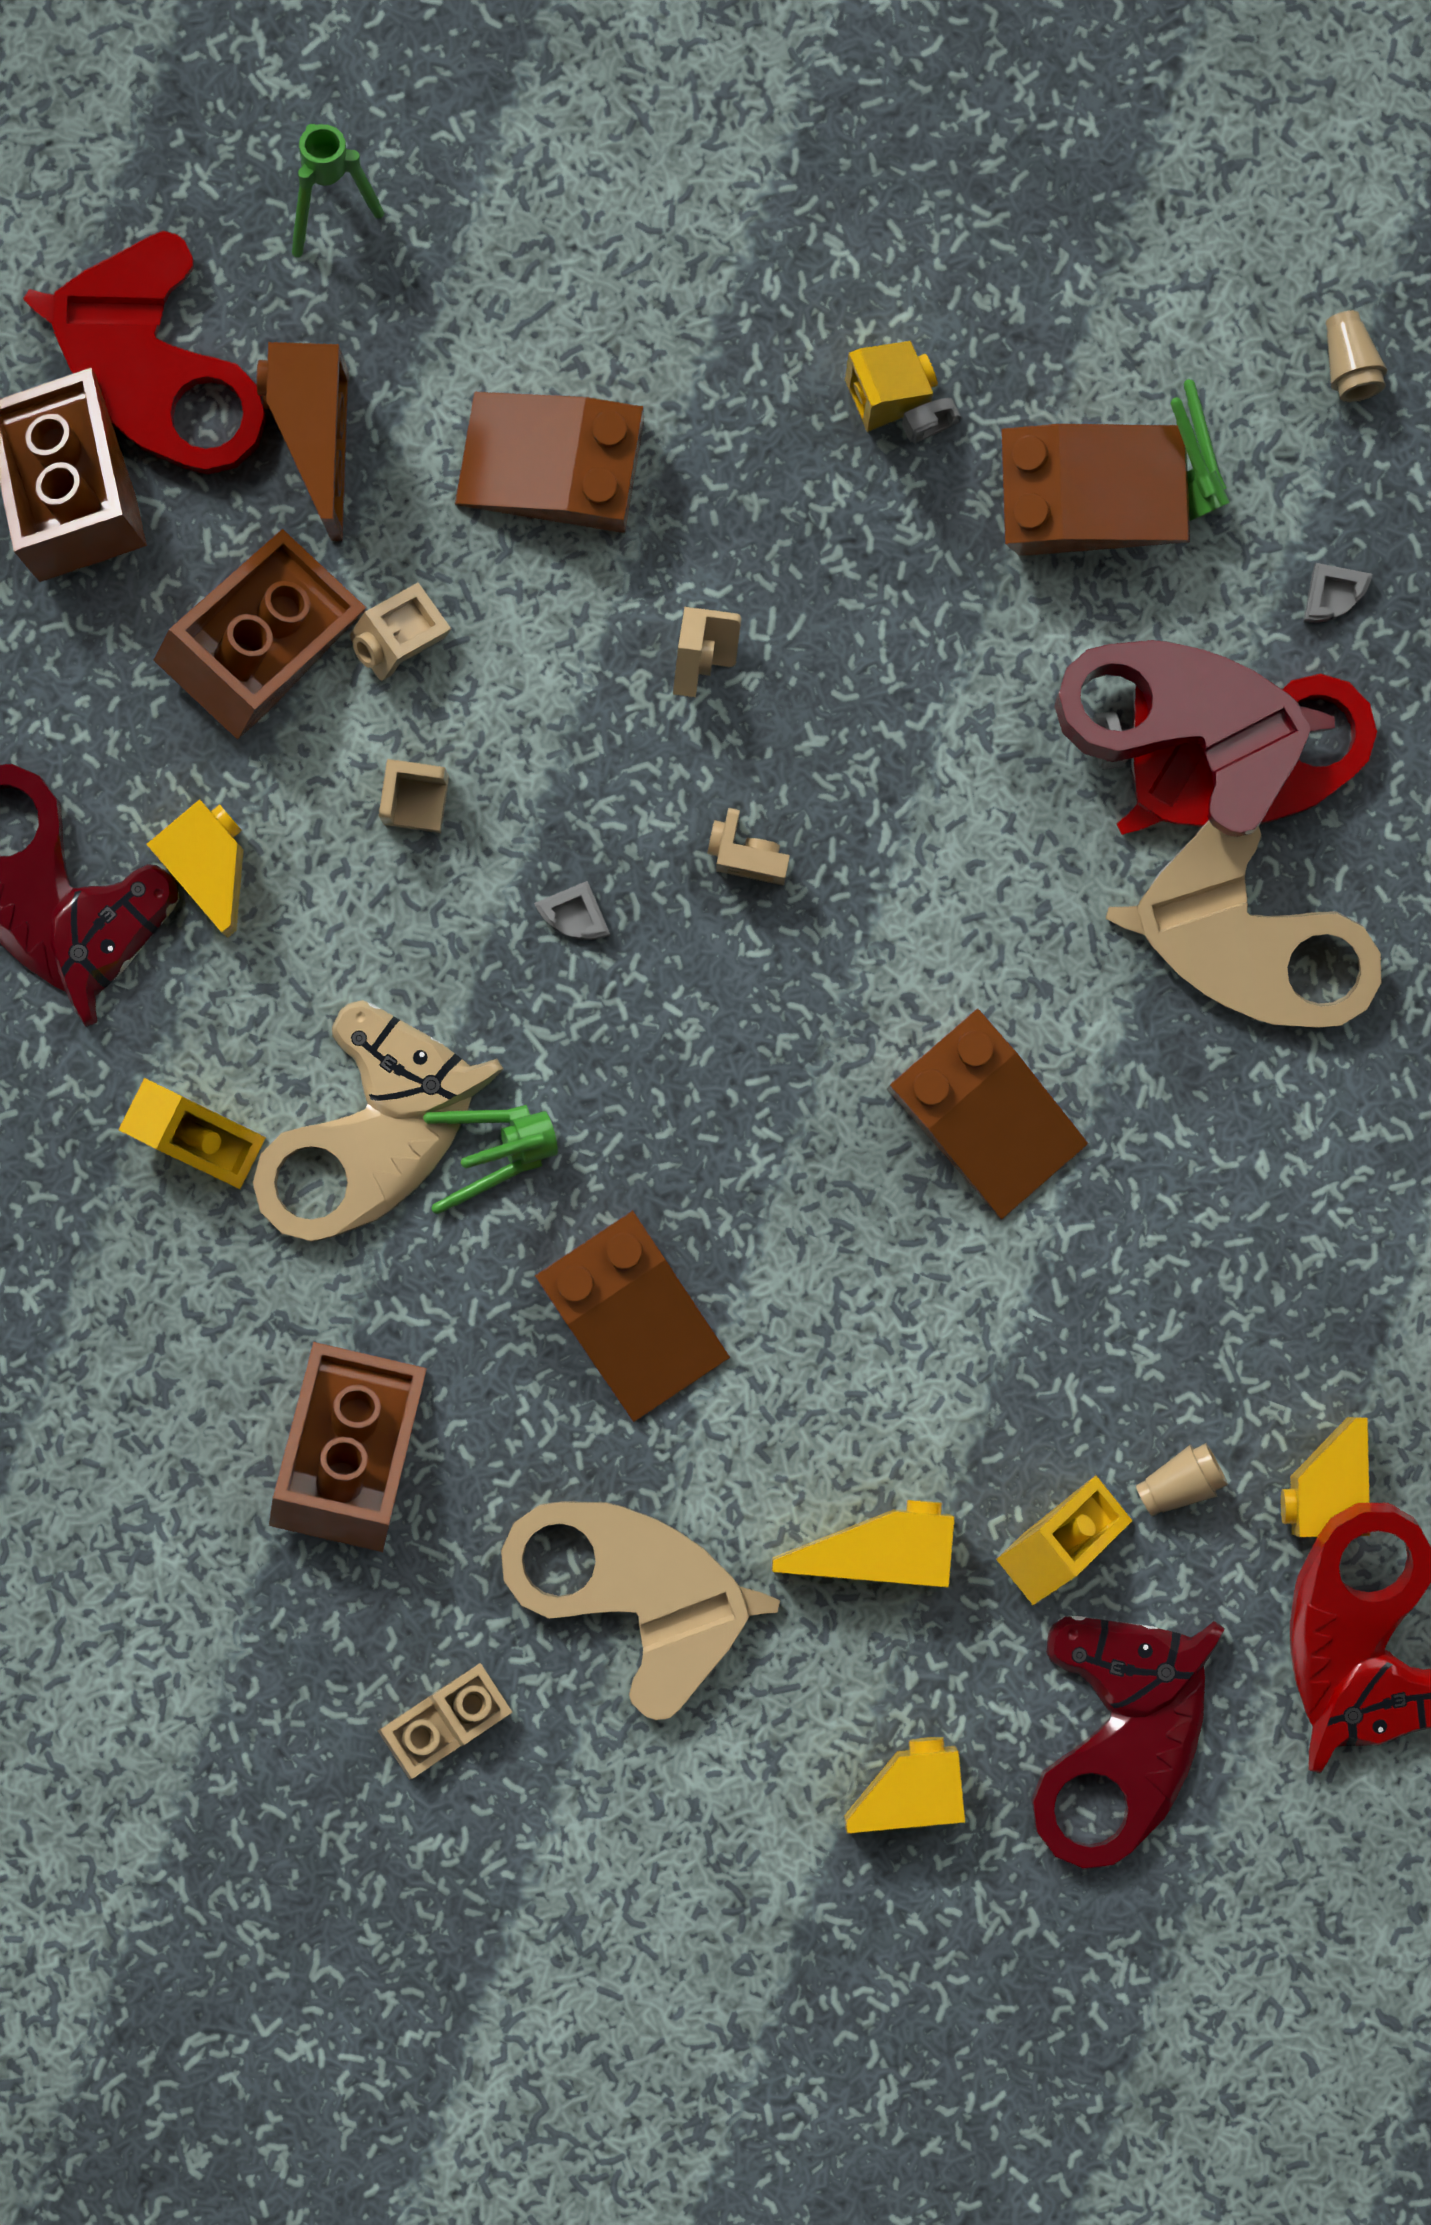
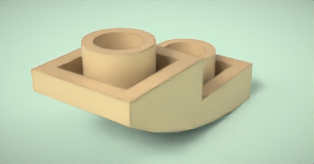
M479 1663L377 1731L410 1780L512 1713V1710L482 1664Z

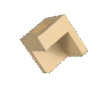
M387 759L379 810V818L382 823L388 826L441 833L449 781L446 768Z

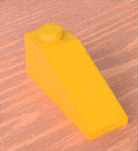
M907 1500L906 1510L893 1509L772 1557L771 1569L772 1572L949 1588L955 1517L951 1514H941V1502Z

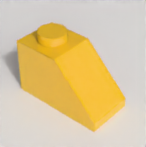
M911 341L859 348L848 354L845 382L867 432L904 417L905 412L932 401L933 392L931 388L938 386L933 366L925 353L917 356Z
M199 799L146 845L221 933L229 938L237 931L244 850L234 837L242 830L220 804L210 811Z
M146 1078L143 1079L118 1129L146 1145L238 1189H241L266 1137Z
M1347 1417L1290 1476L1291 1489H1282L1281 1518L1283 1524H1292V1535L1298 1537H1318L1327 1522L1334 1515L1357 1503H1370L1368 1418ZM1365 1533L1361 1536H1370V1533Z
M1095 1475L1025 1531L996 1560L1030 1603L1034 1605L1074 1579L1133 1520L1097 1475Z
M926 1737L909 1740L910 1750L897 1751L844 1815L847 1833L965 1823L959 1752L955 1746L945 1747L944 1737Z

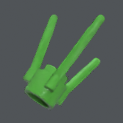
M309 124L306 127V131L300 137L301 168L298 171L299 193L292 255L297 258L302 256L304 250L312 186L315 183L322 186L332 185L345 172H350L373 216L376 219L384 216V210L379 203V199L360 166L359 153L356 150L346 149V141L343 134L331 125Z
M1187 379L1184 382V389L1195 434L1181 399L1178 397L1171 400V407L1193 469L1188 471L1190 522L1230 503L1224 490L1227 487L1218 470L1195 382L1192 379Z
M527 1105L507 1110L427 1112L423 1116L424 1122L428 1124L510 1123V1126L501 1128L502 1145L464 1157L461 1160V1166L463 1168H471L505 1157L512 1163L434 1203L431 1207L434 1214H440L453 1206H457L521 1172L542 1167V1159L558 1154L557 1140L549 1115L546 1111L530 1115Z

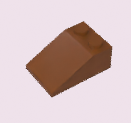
M268 342V360H258L257 364L258 396H263L264 409L271 410L331 541H343L349 371L339 344Z
M88 368L1 398L0 487L13 551L36 579L42 582L146 547L147 544L137 497L93 369Z
M474 392L455 505L625 533L644 426L643 406L578 396Z
M1048 424L1001 429L1005 544L1018 556L1190 543L1187 451L1177 425Z
M281 529L168 630L153 661L238 740L277 704L365 611L366 607L284 529Z
M978 1008L887 1088L890 1094L1001 1220L1089 1144L1019 1054Z
M631 1211L535 1275L633 1422L730 1358L634 1211Z
M313 1342L272 1499L269 1526L383 1552L427 1368Z

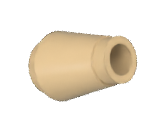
M1350 310L1331 316L1325 322L1328 331L1327 341L1331 388L1338 391L1340 399L1345 402L1364 400L1380 393L1385 388L1383 377L1387 373V368L1361 321L1359 312Z
M1207 1443L1195 1449L1190 1444L1148 1476L1145 1481L1137 1484L1136 1488L1147 1511L1151 1516H1154L1160 1512L1164 1513L1217 1497L1216 1490L1228 1485L1214 1454Z

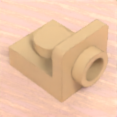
M418 582L365 611L350 633V639L361 663L371 668L378 679L383 681L392 676L400 663L445 639L451 627Z
M684 607L673 695L696 697L699 674L710 676L712 665L733 667L736 664L741 616L739 614Z
M728 808L725 822L714 820L707 854L718 856L717 872L784 885L790 855L779 853V844L757 838H746L745 846L734 844L740 810Z

